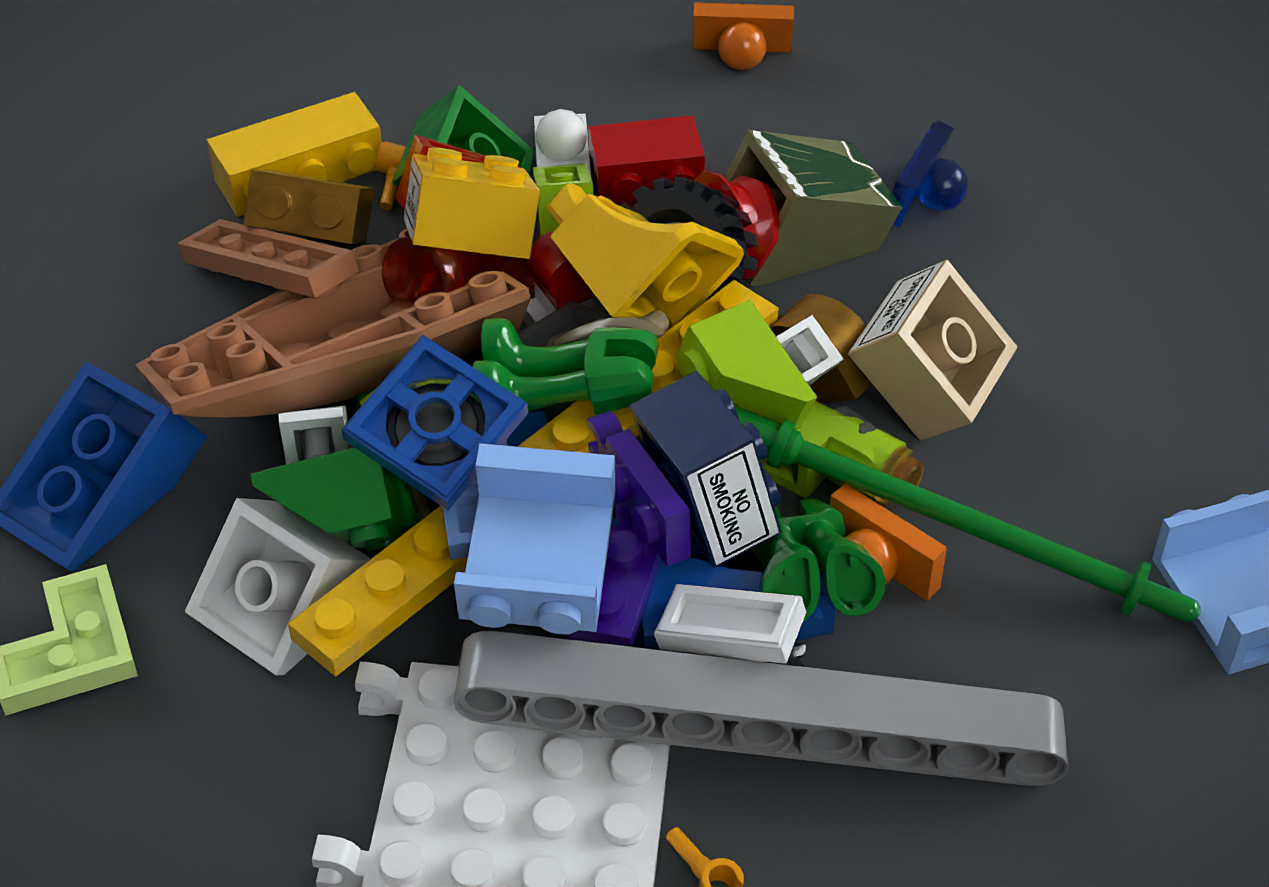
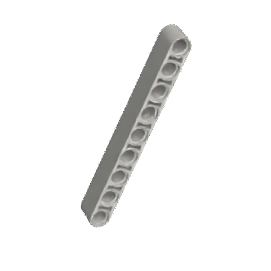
M499 631L473 633L464 640L461 649L454 705L455 709L463 717L479 723L1025 786L1053 784L1062 779L1068 772L1063 708L1057 700L1041 694Z

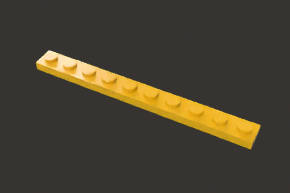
M736 280L730 282L658 339V354L656 364L652 369V393L682 379L676 355L689 325L751 299L763 319L772 329V326L778 321L779 307ZM591 401L574 402L517 447L590 453L588 443L596 441L593 432L587 425V419L595 416ZM630 407L612 411L619 420L623 431L630 429L635 437L639 435ZM439 506L288 623L291 640L336 677L452 585L456 572L465 573L468 557L450 559L443 507Z

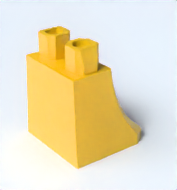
M571 183L565 185L547 207L548 211L560 224L550 237L613 318H642L650 312L658 310L663 312L669 321L668 329L665 332L702 305L739 266L744 256V251L736 240L694 222L677 224L650 223L641 214L616 205L610 199L603 196L587 195L581 187Z

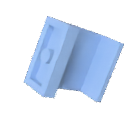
M479 443L475 465L479 498L465 573L456 572L454 580L459 619L471 620L478 625L490 628L503 627L507 624L539 626L548 632L556 634H571L578 630L596 632L615 500V455Z
M1269 490L1252 495L1240 494L1223 503L1198 510H1183L1169 518L1163 519L1152 560L1172 590L1189 596L1200 604V616L1193 623L1227 675L1269 663Z

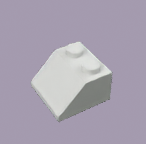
M236 498L185 609V613L276 676L285 675L308 654L291 640L288 623L371 560V558L345 541L323 531L277 501Z

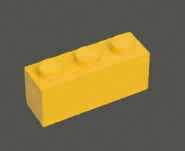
M356 92L206 139L214 181L237 217L245 215L251 170H273L344 182L377 171L375 167L376 154L379 146L382 144L380 126Z

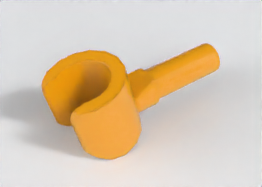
M383 142L379 146L375 162L376 170L386 174L379 204L380 208L386 211H390L393 208L398 187L392 181L406 148L405 146L390 142Z
M678 827L671 829L667 833L666 840L691 867V871L700 880L698 887H712L710 882L713 881L725 882L729 887H743L744 874L740 866L734 861L727 858L710 860L699 851Z

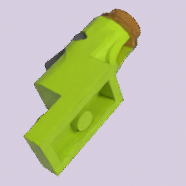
M815 400L802 426L796 429L802 433L804 440L916 486L920 484L924 472V463L914 458V451L907 448L905 442L893 437L881 427L877 428L847 406L832 409ZM768 458L761 460L763 469L770 474L774 482L805 499L826 477L839 486L844 484L796 463L789 466L782 464L780 469H776L767 465ZM853 487L865 496L883 505L890 503L887 500Z

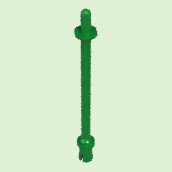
M733 403L741 424L744 425L752 422L759 431L768 451V457H766L768 458L767 465L780 469L782 464L785 466L794 463L1117 594L1123 597L1120 606L1121 614L1128 617L1131 616L1137 603L1187 623L1195 621L1200 616L1201 607L1198 601L1147 580L1151 569L1150 563L1142 561L1137 565L1132 574L804 440L800 431L796 430L797 423L785 419L780 424L738 407L737 404Z

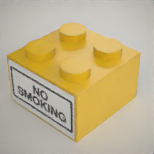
M428 148L427 156L413 154L404 222L413 245L530 259L540 190L524 168H518L519 161L516 159L486 155L484 163L462 160V153L455 150Z

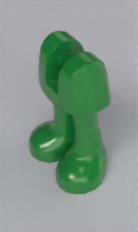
M495 318L485 319L483 322L481 344L484 361H475L473 368L527 402L528 411L568 401H591L594 415L596 416L608 411L612 412L628 408L630 404L652 394V369L656 364L659 343L658 338L647 330L616 327L595 328L586 340L559 346L534 347L522 343L510 320ZM472 393V397L479 403L480 408H481L482 413H483L484 418H485V413H484V410H483V408H482V405H481V403H480L479 398H478L475 394Z
M815 498L798 500L796 516L782 517L778 507L775 506L782 533L751 549L753 555L760 560L762 565L766 566L761 574L759 592L802 596L806 609L803 621H806L816 610L820 597L818 563H821L825 590L831 603L837 610L849 616H861L871 612L882 599L885 592L886 579L879 562L862 545L844 538L846 529L843 514L834 507Z

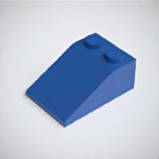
M85 361L1 487L0 527L64 568L74 572L176 486L208 436L180 415H174L170 408Z

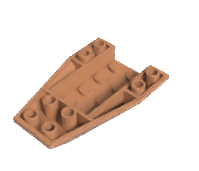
M405 229L400 232L398 239L382 245L368 244L353 249L359 272L341 282L340 288L335 293L323 298L311 299L306 295L281 289L176 344L166 345L155 350L150 357L135 364L140 378L170 408L174 415L226 418L261 416L304 410L351 399L356 394L377 388L422 335H425L450 353L461 358L482 349L481 332L485 319L504 318L510 320L518 334L531 297L528 287L503 271L480 273L472 277L469 282H466L457 250L413 245L408 230Z

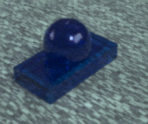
M939 120L936 123L933 122L897 179L892 194L903 208L893 225L901 227L918 197L927 208L937 211L952 210L966 197L968 178L963 168L953 160L942 158L953 133V127Z

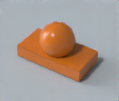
M694 2L693 49L718 50L721 60L730 68L739 71L753 69L762 62L766 52L792 53L794 6Z
M845 483L831 495L830 506L843 514L846 529L844 538L862 545L879 562L886 579L885 585L893 579L926 601L941 588L947 551L945 545Z

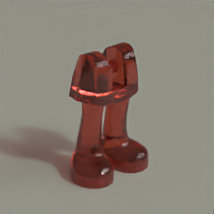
M401 237L393 242L383 258L382 279L389 297L394 301L414 300L417 297L419 299L425 295L437 292L449 293L464 287V283L469 282L472 277L489 271H503L528 287L529 292L535 291L534 273L529 268L525 258L413 245L410 237Z

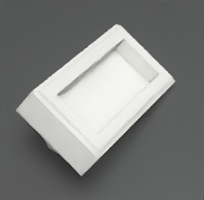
M558 109L544 116H534L537 167L586 163L591 176L586 114H575L573 111Z
M676 584L654 635L660 650L786 664L804 620L806 609L802 596Z

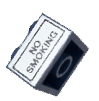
M696 371L629 405L643 448L689 508L690 537L713 568L782 533L775 506L782 503L781 496L772 477L763 469L761 463L762 459L768 457L766 445L752 422L744 425L741 424L734 404L724 389L720 388L714 391Z

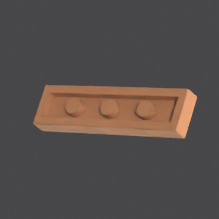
M223 219L217 220L177 243L184 263L209 269L211 272H220L239 277L245 281L265 284L275 289H283L306 295L311 299L323 298L335 293L340 288L341 282L359 272L353 250Z

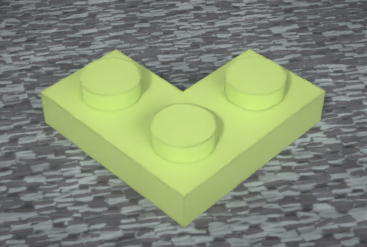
M106 564L42 582L54 630L0 646V703L5 716L138 676Z

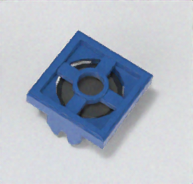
M422 335L342 428L341 432L346 442L449 511L469 485L478 484L475 465L479 443L507 446L508 437L528 414V403L425 335ZM428 380L452 381L450 384L429 383L420 387L416 385ZM471 392L479 398L485 413V418L479 403L470 395Z

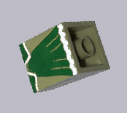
M748 130L725 175L729 182L744 175L768 184L776 202L779 217V240L756 277L746 279L747 282L752 283L750 286H762L878 251L903 208L853 142Z

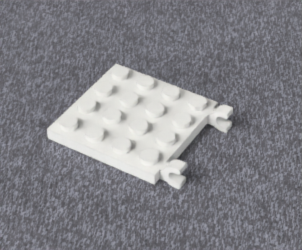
M360 661L355 680V689L361 692L358 705L359 715L383 716L386 714L399 715L370 849L369 851L360 850L353 842L344 838L318 834L312 856L313 867L319 868L316 879L317 887H654L670 745L471 721L463 717L455 709L454 705L458 666L411 662L408 678H403L385 665Z

